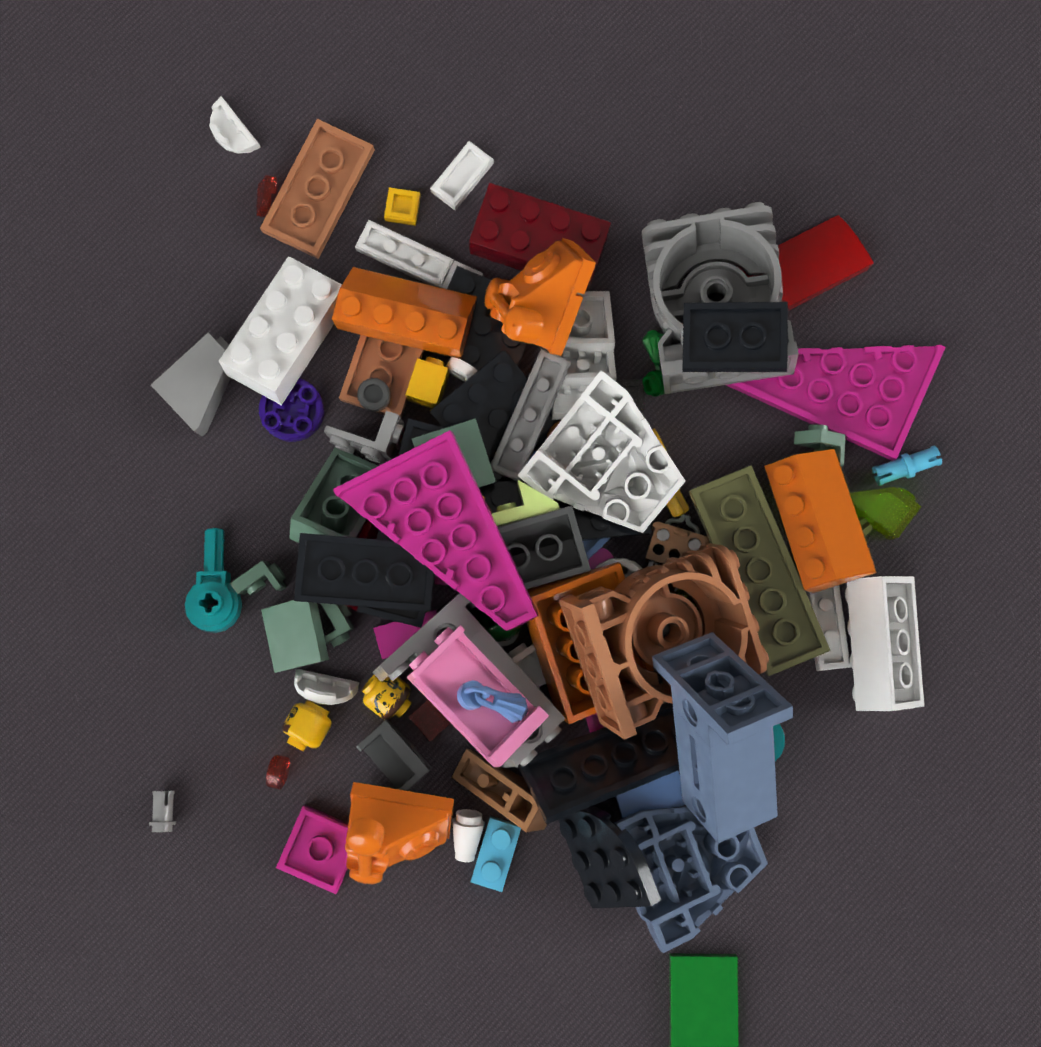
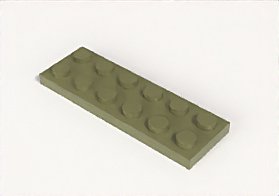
M752 465L690 490L689 494L710 543L723 545L728 550H733L739 559L740 567L738 571L741 581L749 591L750 599L748 604L751 614L758 621L759 632L757 633L759 640L769 657V663H767V670L765 671L766 676H771L831 651Z

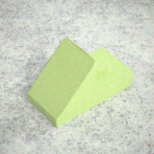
M517 480L522 506L517 507L516 502L496 507L497 512L492 513V517L497 527L558 510L560 507L556 501Z

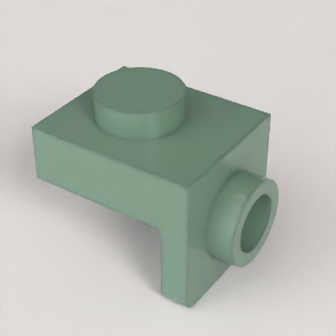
M809 425L808 430L795 432V445L812 448L814 452L835 449L841 467L844 466L845 434L828 431L827 425Z
M321 603L336 629L324 637L326 645L331 643L333 647H336L351 638L349 632L356 629L349 618L353 614L352 610L345 605Z

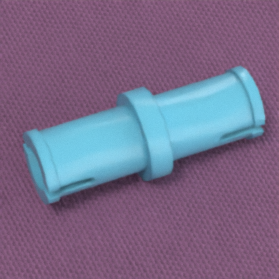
M934 445L910 455L907 453L901 454L896 460L879 466H873L872 473H877L874 479L878 486H882L885 483L902 477L907 479L915 477L917 472L934 466L942 465V458H936V456L941 454Z

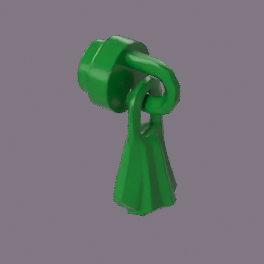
M651 330L647 332L642 342L656 370L647 373L643 378L642 385L648 395L657 397L665 394L662 371L659 367L660 357L658 342L664 334Z

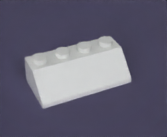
M879 576L859 578L847 582L845 599L849 609L847 629L851 637L852 653L850 655V665L853 669L854 677L852 696L856 704V711H897L924 707L914 577Z

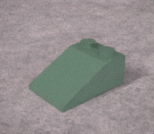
M334 447L291 517L289 539L299 543L300 533L358 538L367 519L357 513L354 508L340 497H337L333 489L378 467V465Z

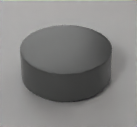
M370 378L360 384L357 397L363 408L371 412H378L388 406L391 393L384 381L378 378Z

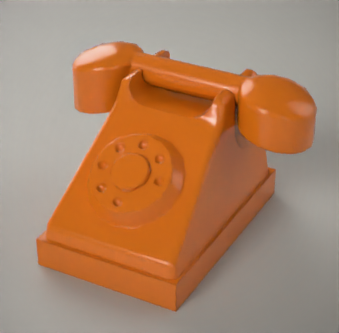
M562 238V241H556L546 251L533 257L524 269L510 281L497 277L493 278L486 289L485 307L491 310L490 316L503 323L501 331L508 338L534 344L547 349L550 354L562 356L583 297L577 293L585 294L596 262L574 241Z
M353 782L350 793L351 808L345 844L347 852L346 867L350 870L349 876L353 880L363 884L379 883L383 878V873L390 866L404 860H415L423 857L449 839L454 799Z

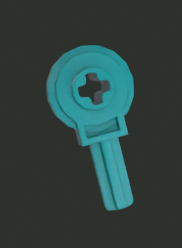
M210 528L205 531L204 571L196 572V584L192 586L186 596L185 611L186 616L194 626L206 632L217 633L226 631L236 623L241 614L242 601L241 595L237 594L230 584L231 574L224 571V530ZM214 599L217 600L218 606H213L212 610L208 609V604H213Z

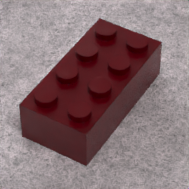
M489 183L469 239L470 254L522 271L526 264L537 254L546 251L556 241H562V238L574 241L596 262L586 291H590L609 235L611 222Z

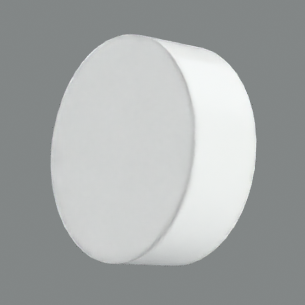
M451 357L446 365L451 375L464 382L478 371L467 362L456 357Z

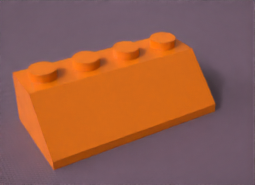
M353 267L339 289L332 321L338 330L462 359L477 296Z
M835 449L795 454L764 466L805 591L816 593L877 573Z

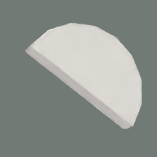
M220 96L212 106L213 111L209 124L216 141L226 150L237 154L251 153L261 148L257 140L222 96Z
M296 669L294 686L297 692L306 700L318 704L334 705L352 699L358 692L359 682Z

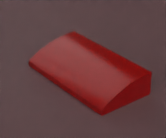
M839 215L778 245L783 283L782 302H788L789 311L867 271L874 264L857 235ZM742 270V271L746 274L747 277L759 276V275H748L744 270Z

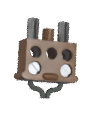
M684 514L679 519L671 518L665 523L654 522L652 526L654 533L645 558V562H648L647 567L653 566V564H665L666 559L670 558L669 554L671 552L677 553L679 558H681L683 552L688 550L698 551L701 545L709 543V539L707 536L701 535L699 528L691 523V517ZM685 520L688 527L694 529L695 533L671 526L670 524L682 523ZM657 547L661 548L663 550V553L661 555H656L653 552V549ZM675 588L674 591L678 594L679 589ZM681 590L680 595H685V592Z

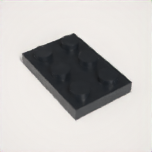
M788 302L684 303L683 372H787Z

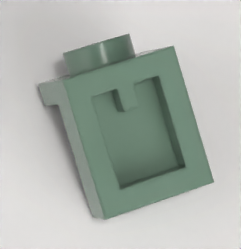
M264 560L230 583L237 594L245 595L248 593L250 596L266 586L264 582L266 579L269 580L276 591H282L287 588L283 583L286 576L275 562L270 564Z

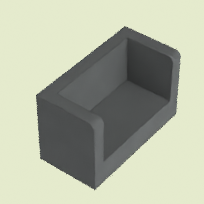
M390 719L385 720L356 746L360 752L362 750L366 752L399 790H409L432 768Z

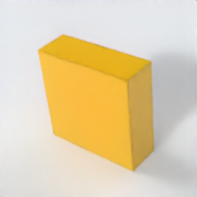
M389 187L384 214L385 221L416 226L421 198L420 192Z

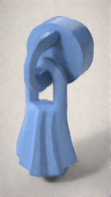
M473 680L463 683L457 691L459 704L467 710H474L484 706L497 711L511 723L521 721L528 712L526 698L522 697L519 693L497 691ZM490 695L494 696L493 703L486 700Z

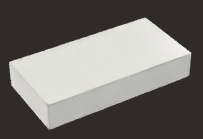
M468 141L430 188L431 193L456 211L494 164V159Z

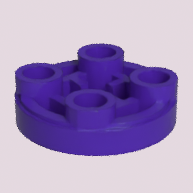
M299 378L282 405L262 395L259 403V416L262 425L274 437L287 442H297L307 439L318 430L324 417V403L316 388L309 382Z

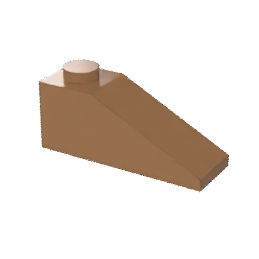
M466 749L452 778L525 832L545 830L547 825L524 777L507 768L493 767L482 755L471 749Z

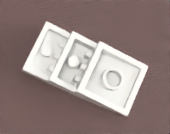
M609 291L577 293L583 297L563 354L560 356L571 361V366L552 407V420H562L601 370L616 381L614 359L615 336Z

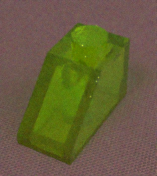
M896 487L850 493L858 518L864 517L867 519L872 528L888 540L899 538L922 507L914 501L915 496L901 487L898 489Z

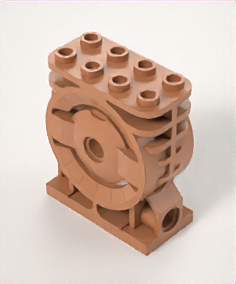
M706 543L701 545L698 551L688 550L683 552L681 558L671 557L666 559L663 565L649 566L632 573L614 591L600 586L578 596L569 594L558 599L599 722L624 740L637 734L636 727L654 720L663 702L673 704L671 685L662 676L663 684H659L657 673L646 670L638 665L634 660L633 652L643 662L653 666V655L713 632L756 673L760 675L767 670L769 657L765 648L760 643L757 633L759 632V624L755 616L751 614L748 604L750 599L749 591L741 581L738 571L740 562L733 550H728L723 545ZM668 584L687 593L696 603L699 611L684 596L671 593ZM667 624H670V632L663 638V629ZM618 676L627 683L621 686Z

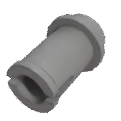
M152 791L153 814L152 821L149 822V826H152V832L173 831V825H176V821H173L175 791Z

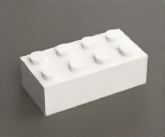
M288 256L219 359V363L226 375L282 405L334 325L332 316L342 284Z

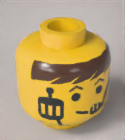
M373 675L361 691L364 693V705L384 720H388L394 715L400 718L411 705V702L408 700L411 691L410 686L399 677L393 681L387 677L381 682Z
M306 700L304 704L296 703L282 726L283 732L290 736L287 743L303 752L307 746L318 748L331 728L332 721L327 717L330 712L309 700Z

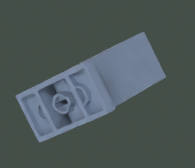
M713 632L653 655V667L671 685L683 803L718 844L778 817L773 726L793 718V706Z

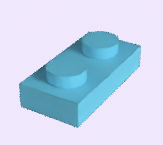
M490 816L471 883L499 892L503 891L521 831L520 827L512 822Z

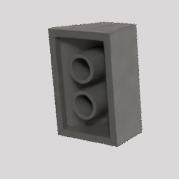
M572 505L498 527L526 589L591 571Z

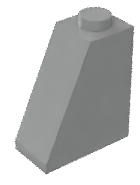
M209 333L202 337L151 384L188 426L202 437L208 432L230 381V377L226 375L219 363V359L229 344L221 336L215 340Z

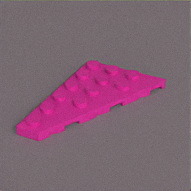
M906 345L902 347L871 346L843 349V347L831 349L800 348L798 349L799 355L794 374L728 384L726 386L812 425H827L828 431L845 434V440L893 461L897 459L946 347L942 345L923 347Z
M449 430L333 489L337 497H340L354 508L357 513L369 520L376 528L403 547L415 559L428 567L435 575L454 590H457L506 631L539 616L452 431Z

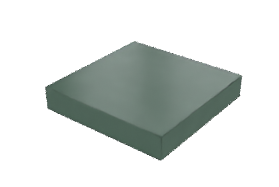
M476 418L412 438L415 448L449 430L452 431L478 487L496 482Z
M291 600L261 609L274 673L329 660L317 603Z

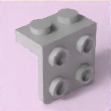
M386 410L375 441L327 425L325 426L324 433L330 438L329 442L334 444L335 448L353 454L356 449L366 455V459L384 464L385 460L389 461L396 457L397 451L402 444L406 426L399 414Z

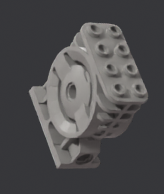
M755 202L747 205L745 208L735 210L720 208L711 214L700 216L698 214H686L680 219L671 221L657 219L650 221L642 230L652 307L655 318L664 333L658 342V350L665 394L794 374L799 354L797 342H794L790 320H788L787 372H683L682 370L683 324L681 321H683L684 303L714 302L708 298L712 293H720L724 296L718 302H782V272L779 264V248L775 240L776 230L772 222L773 212L772 208L765 206L764 203ZM742 270H744L748 275H759V276L747 277L746 274H745ZM689 271H691V272L688 274V276L685 278V280H684V282H683V284H682V286H681V289L670 290V289H673V288H677L678 285H679V283H680V281L682 280V278H683Z

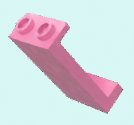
M461 625L454 631L447 627L434 640L438 645L429 655L423 651L410 663L409 666L413 671L407 678L493 767H501L549 715L541 706L534 707L527 699L528 712L521 721L511 723L497 711L484 706L474 710L463 708L457 700V691L463 683L472 680L497 691L519 693L524 698L525 696L463 633L465 629ZM490 695L486 700L493 703L494 696Z

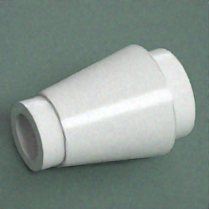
M470 809L456 811V817L452 819L455 859L458 861L472 862L475 859L485 822L482 820V813Z

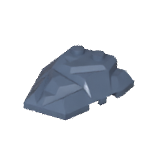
M687 806L640 810L614 822L621 831L627 829L636 841L646 859L659 892L660 902L653 906L636 907L641 919L646 922L652 938L662 953L693 939L701 931L698 927L711 914L716 916L723 909L721 904L734 891L739 893L768 864L754 828L718 844Z

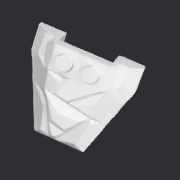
M602 370L518 474V477L529 486L552 500L555 499L572 505L573 508L578 510H585L602 516L603 519L641 533L648 528L685 482V479L654 434L647 420L643 417L629 392Z

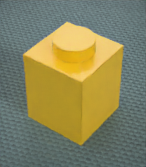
M426 357V361L417 358L405 394L408 401L433 408L442 400L450 376L449 369L444 367L445 363L432 357Z

